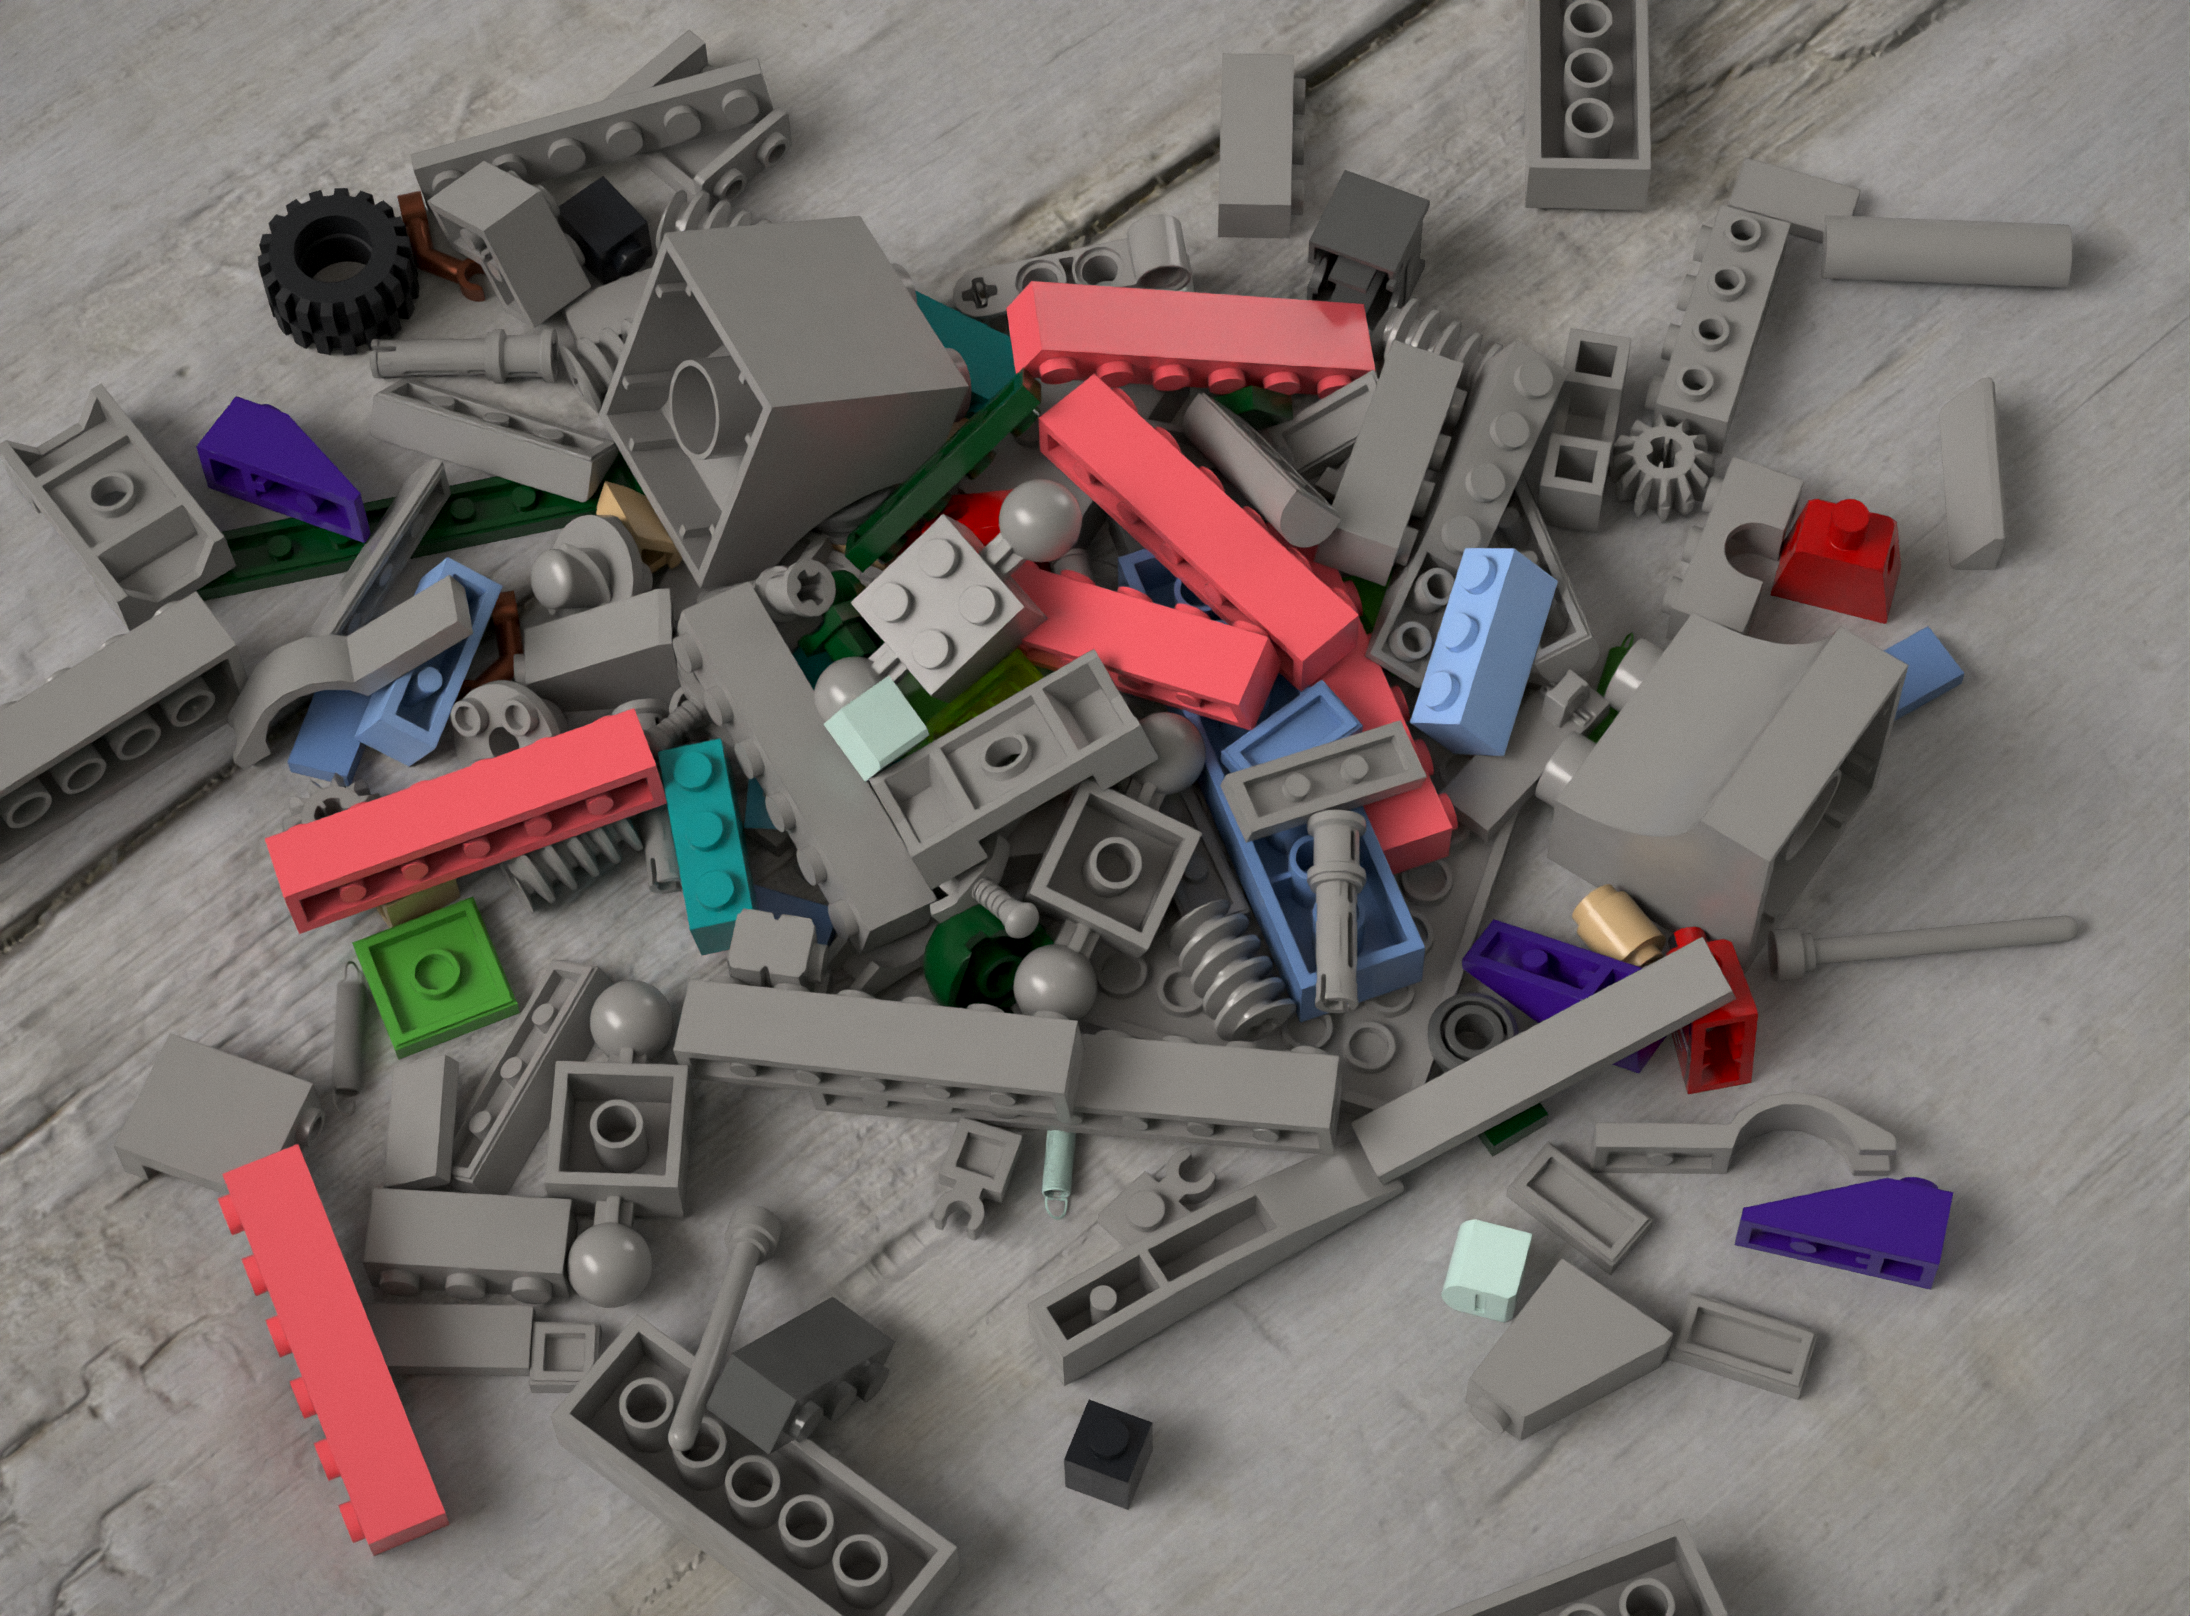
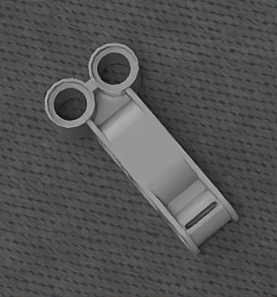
M1155 214L1140 218L1132 223L1128 228V238L969 272L957 281L953 289V302L957 311L983 323L982 319H988L991 328L1010 337L1006 308L1031 281L1096 285L1102 281H1112L1105 286L1196 292L1180 221L1171 215ZM978 282L982 283L986 296L984 299H980L976 286Z

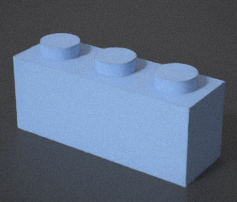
M1465 548L1410 723L1454 754L1504 756L1558 581L1515 548Z
M449 557L421 577L414 596L446 576L451 575L465 587L473 634L374 692L354 736V739L409 767L436 749L503 587Z

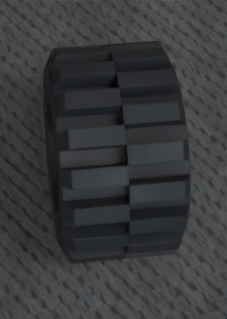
M335 188L334 195L323 196L322 190L309 193L310 200L302 204L295 199L286 205L288 214L285 217L276 214L268 223L271 234H262L259 244L262 255L258 256V266L273 317H276L278 327L286 336L293 334L294 341L299 346L307 349L312 343H315L317 352L331 355L334 348H342L343 355L357 354V346L367 344L369 350H371L373 339H380L384 334L393 338L402 330L399 319L410 320L415 310L413 299L419 298L420 288L410 239L401 217H395L393 208L384 200L375 205L373 195L361 190L356 197L349 195L348 188ZM357 262L366 265L358 274L343 281L322 282L313 279L319 271L335 263Z

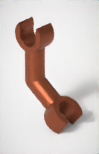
M421 191L398 195L401 216L410 239L416 267L459 284L462 294L471 301H485L483 288L468 282L470 277L475 274L486 275L481 264L470 258L461 260L435 250Z
M514 590L500 592L492 611L499 658L474 681H463L455 703L463 699L473 689L488 682L497 680L511 681L514 678V654L524 653Z

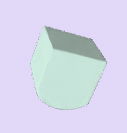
M887 676L841 708L823 724L865 782L893 764L929 736L927 727L890 676Z
M1477 1219L1463 1222L1459 1227L1441 1293L1444 1302L1457 1311L1504 1323L1511 1320L1529 1258L1532 1234Z

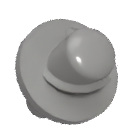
M585 515L572 520L558 535L553 549L542 552L536 558L531 570V586L536 599L540 604L548 608L551 615L557 613L559 619L652 590L653 584L651 570L641 561L638 547L632 535L622 524L621 520L614 515Z
M508 680L488 682L473 689L464 699L454 704L450 713L455 749L462 768L469 767L479 760L494 758L531 745L539 739L554 737L569 731L566 717L555 703L540 698L533 691L519 683Z

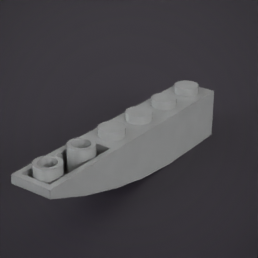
M1519 340L1514 341L1488 359L1481 370L1456 427L1450 436L1451 440L1440 472L1434 471L1430 480L1435 485L1423 519L1414 517L1411 528L1418 530L1407 565L1403 566L1398 563L1395 565L1365 657L1417 688L1422 686L1465 548L1488 547L1569 372Z
M1359 1139L1336 1147L1334 1155L1320 1153L1257 1180L1193 1211L1029 1302L1030 1334L1062 1384L1066 1386L1404 1192V1185L1398 1177L1384 1185L1380 1182Z

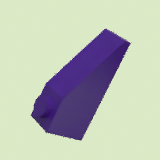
M235 396L197 444L196 448L208 488L363 543L370 537L371 533L361 493L297 423L278 408L269 404H258Z
M1495 919L1491 921L1462 958L1463 970L1537 1023L1643 969ZM1667 1036L1612 1065L1639 1074Z
M1887 1177L1744 1207L1734 1245L1931 1290L1940 1264L1954 1192L1938 1189L1936 1184L1923 1178L1905 1177L1896 1180Z

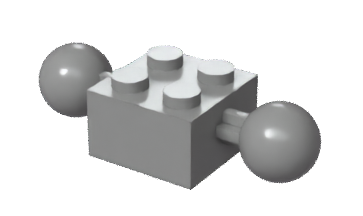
M1036 479L1020 484L1004 500L999 514L1000 533L986 547L966 525L945 514L939 517L851 602L885 643L868 659L863 657L842 658L830 664L821 673L814 689L816 708L822 718L828 721L841 708L887 676H890L897 685L909 672L930 696L954 706L962 701L1022 644V639L1048 619L1011 575L1027 560L1032 562L1053 561L1065 555L1074 546L1081 532L1082 515L1079 504L1073 494L1061 484L1051 480Z
M1158 712L1139 720L1159 759L1130 776L1131 780L1124 795L1111 788L1102 791L1097 782L1090 778L1081 781L1074 788L1022 899L1024 903L1034 904L1038 913L1063 924L1054 944L1035 949L1022 960L1017 968L1013 985L1014 995L1024 1015L1031 1016L1036 1011H1053L1065 1015L1069 1020L1080 1021L1092 1008L1097 995V978L1089 960L1098 941L1136 960L1148 951L1202 835V832L1159 812L1166 795L1176 794L1191 786L1201 774L1205 764L1206 748L1203 737L1197 727L1185 717L1171 712Z
M638 980L621 981L609 986L598 996L590 1014L591 1034L598 1048L609 1057V1061H556L544 1184L548 1198L571 1199L576 1215H594V1225L582 1232L570 1248L567 1259V1272L571 1285L577 1294L590 1304L603 1308H616L629 1304L643 1293L650 1281L653 1270L652 1255L644 1238L633 1229L634 1216L685 1217L694 1092L688 1065L648 1064V1060L658 1055L670 1040L673 1031V1012L666 997L656 987Z

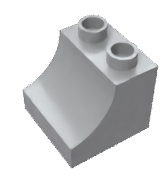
M861 216L665 232L599 412V417L699 588L704 589L757 580L761 572L776 566L803 536L838 510L873 492L906 481L946 442L953 423L961 421L967 414L971 402V379L962 356L952 348H944L919 309L914 284L909 273L901 265L889 262Z
M1694 611L1666 650L1645 638L1639 639L1621 661L1605 693L1604 699L1610 702V707L1620 713L1598 743L1593 742L1576 731L1571 732L1558 746L1539 779L1535 796L1554 807L1547 858L1597 888L1611 884L1617 892H1627L1650 920L1672 933L1686 927H1699L1705 931L1708 942L1720 939L1732 942L1745 974L1768 942L1769 931L1776 930L1876 788L1909 665L1841 626L1827 638L1817 642L1793 645L1781 644L1743 635L1710 621Z

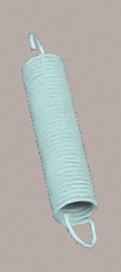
M1048 1130L1042 1195L1045 1197V1208L1052 1218L1060 1220L1067 1211L1068 1201L1065 1197L1071 1194L1076 1133ZM1048 1199L1065 1201L1064 1212L1061 1216L1057 1217L1051 1214L1047 1206Z

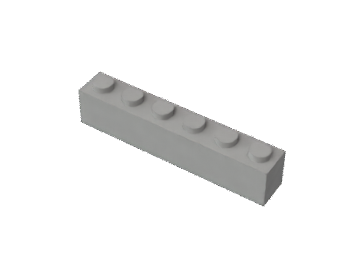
M748 581L682 610L675 638L673 639L675 655L682 668L687 673L694 672L704 688L703 698L712 720L718 726L725 724L735 741L734 752L743 773L749 779L756 777L766 794L765 805L772 823L780 832L787 830L798 849L796 853L797 862L803 876L810 885L815 886L818 884L829 902L828 914L837 934L844 940L850 938L858 954L862 956L926 926L931 917L930 904L937 902L936 896L930 890L910 857L907 847L868 781L865 782L823 725L826 721L816 708L813 688L751 583Z
M716 976L711 978L710 981L689 979L673 1049L679 1065H688L691 1079L1072 1121L1085 1050L1078 1021L1069 1020L1065 1015L1053 1011H1036L1030 1016L1004 1013L1001 1009L988 1004H971L966 1009L940 1006L938 1003L923 997H907L902 1002L880 1000L858 990H843L838 995L815 993L793 983H779L774 988L747 985L739 979L728 976Z

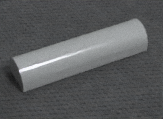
M1825 215L1821 277L1823 279L2067 288L2070 279L2072 231L2068 224Z
M1201 393L1197 394L1187 408L1183 419V429L1187 439L1290 544L1297 547H1312L1326 540L1341 522L1340 513L1244 418L1238 416L1206 393H1203V395Z
M1522 471L1487 548H1515L1558 581L1533 662L1544 679L1559 683L1569 669L1580 677L1590 672L1599 660L1600 650Z

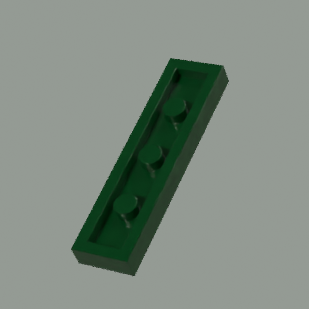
M1023 367L904 481L866 521L847 536L845 557L862 573L876 560L882 565L890 561L907 542L908 537L904 533L920 518L926 523L934 519L951 500L952 495L948 491L964 476L970 480L978 477L994 460L997 453L993 448L1009 433L1015 438L1020 436L1036 421L1041 413V410L1037 407L1041 403V384Z

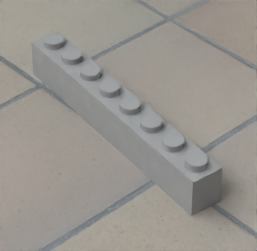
M1102 1030L1097 1032L1096 1035L1081 1034L1085 1050L1072 1121L810 1092L816 1110L946 1122H959L960 1117H965L992 1126L1049 1131L1059 1130L1072 1133L1334 1155L1343 1077L1339 1056L1329 1055L1326 1051L1315 1047L1301 1046L1293 1048L1290 1052L1266 1050L1248 1041H1232L1225 1046L1198 1044L1191 1038L1179 1035L1165 1036L1159 1041L1136 1039L1125 1032L1117 1030Z

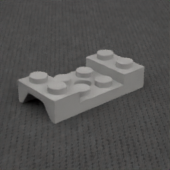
M102 383L90 390L79 422L40 446L32 447L8 440L0 443V458L8 476L36 512L44 514L93 577L99 593L129 631L151 619L156 611L165 604L182 600L236 566L224 535ZM119 491L127 493L115 505H98L100 499L110 492Z
M1095 649L868 780L908 848L907 851L930 890H933L988 858L979 842L984 837L1008 825L1092 775L1100 789L1104 791L1158 760L1159 757L1138 719L1130 711ZM1013 754H1020L1011 764L997 767L1004 758Z

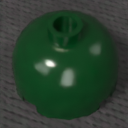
M981 904L974 905L961 913L951 916L942 923H938L929 938L923 958L924 974L929 990L940 1006L966 1009L971 1004H988L1001 1009L1004 1013L1014 1014L1010 1007L1017 1003L1013 985L1018 966L1029 953L1039 947L1054 944V941L1046 934V929L1039 921L1035 930L1027 937L1012 938L1006 933L1000 919Z

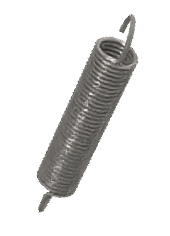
M353 961L347 962L344 979L337 984L331 1082L333 1105L339 1114L347 1117L355 1112L356 1101H353L354 1106L350 1113H343L336 1106L335 1094L343 1097H353L360 1093L366 986L360 983V971ZM349 964L355 966L358 982H344L347 978Z

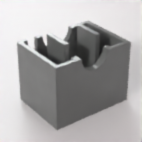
M1344 170L1309 240L1308 263L1314 264L1315 267L1307 286V300L1364 304L1368 330L1371 331L1374 330L1379 320L1391 307H1399L1401 309L1408 302L1425 268V260L1420 259L1423 219L1430 207V200Z

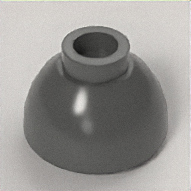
M1462 993L1446 999L1434 1010L1428 1024V1045L1436 1063L1443 1071L1447 1072L1518 1035L1519 1030L1512 1013L1498 1000L1480 993Z

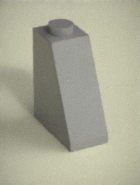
M670 588L655 589L524 629L525 653L514 654L515 682L527 687L540 698L555 703L562 712L615 709L626 702L648 698L660 699L670 705L673 694L681 687L677 674V657L673 648V639L675 638L677 625Z
M1561 1258L1469 1378L1465 1403L1471 1407L1470 1411L1474 1418L1484 1427L1498 1434L1507 1431L1521 1441L1661 1367L1668 1357L1673 1333Z

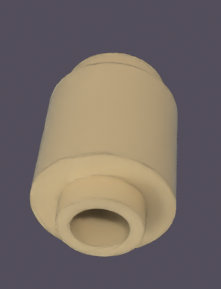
M1606 884L1589 893L1574 909L1572 919L1578 924L1577 934L1592 952L1641 968L1664 957L1661 951L1665 946L1666 937L1627 892H1617L1611 884Z

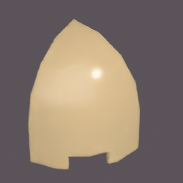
M605 481L598 500L596 515H614L621 520L638 547L641 561L650 568L651 573L657 571L666 563L671 569L676 567L681 562L682 557L647 497L628 487Z

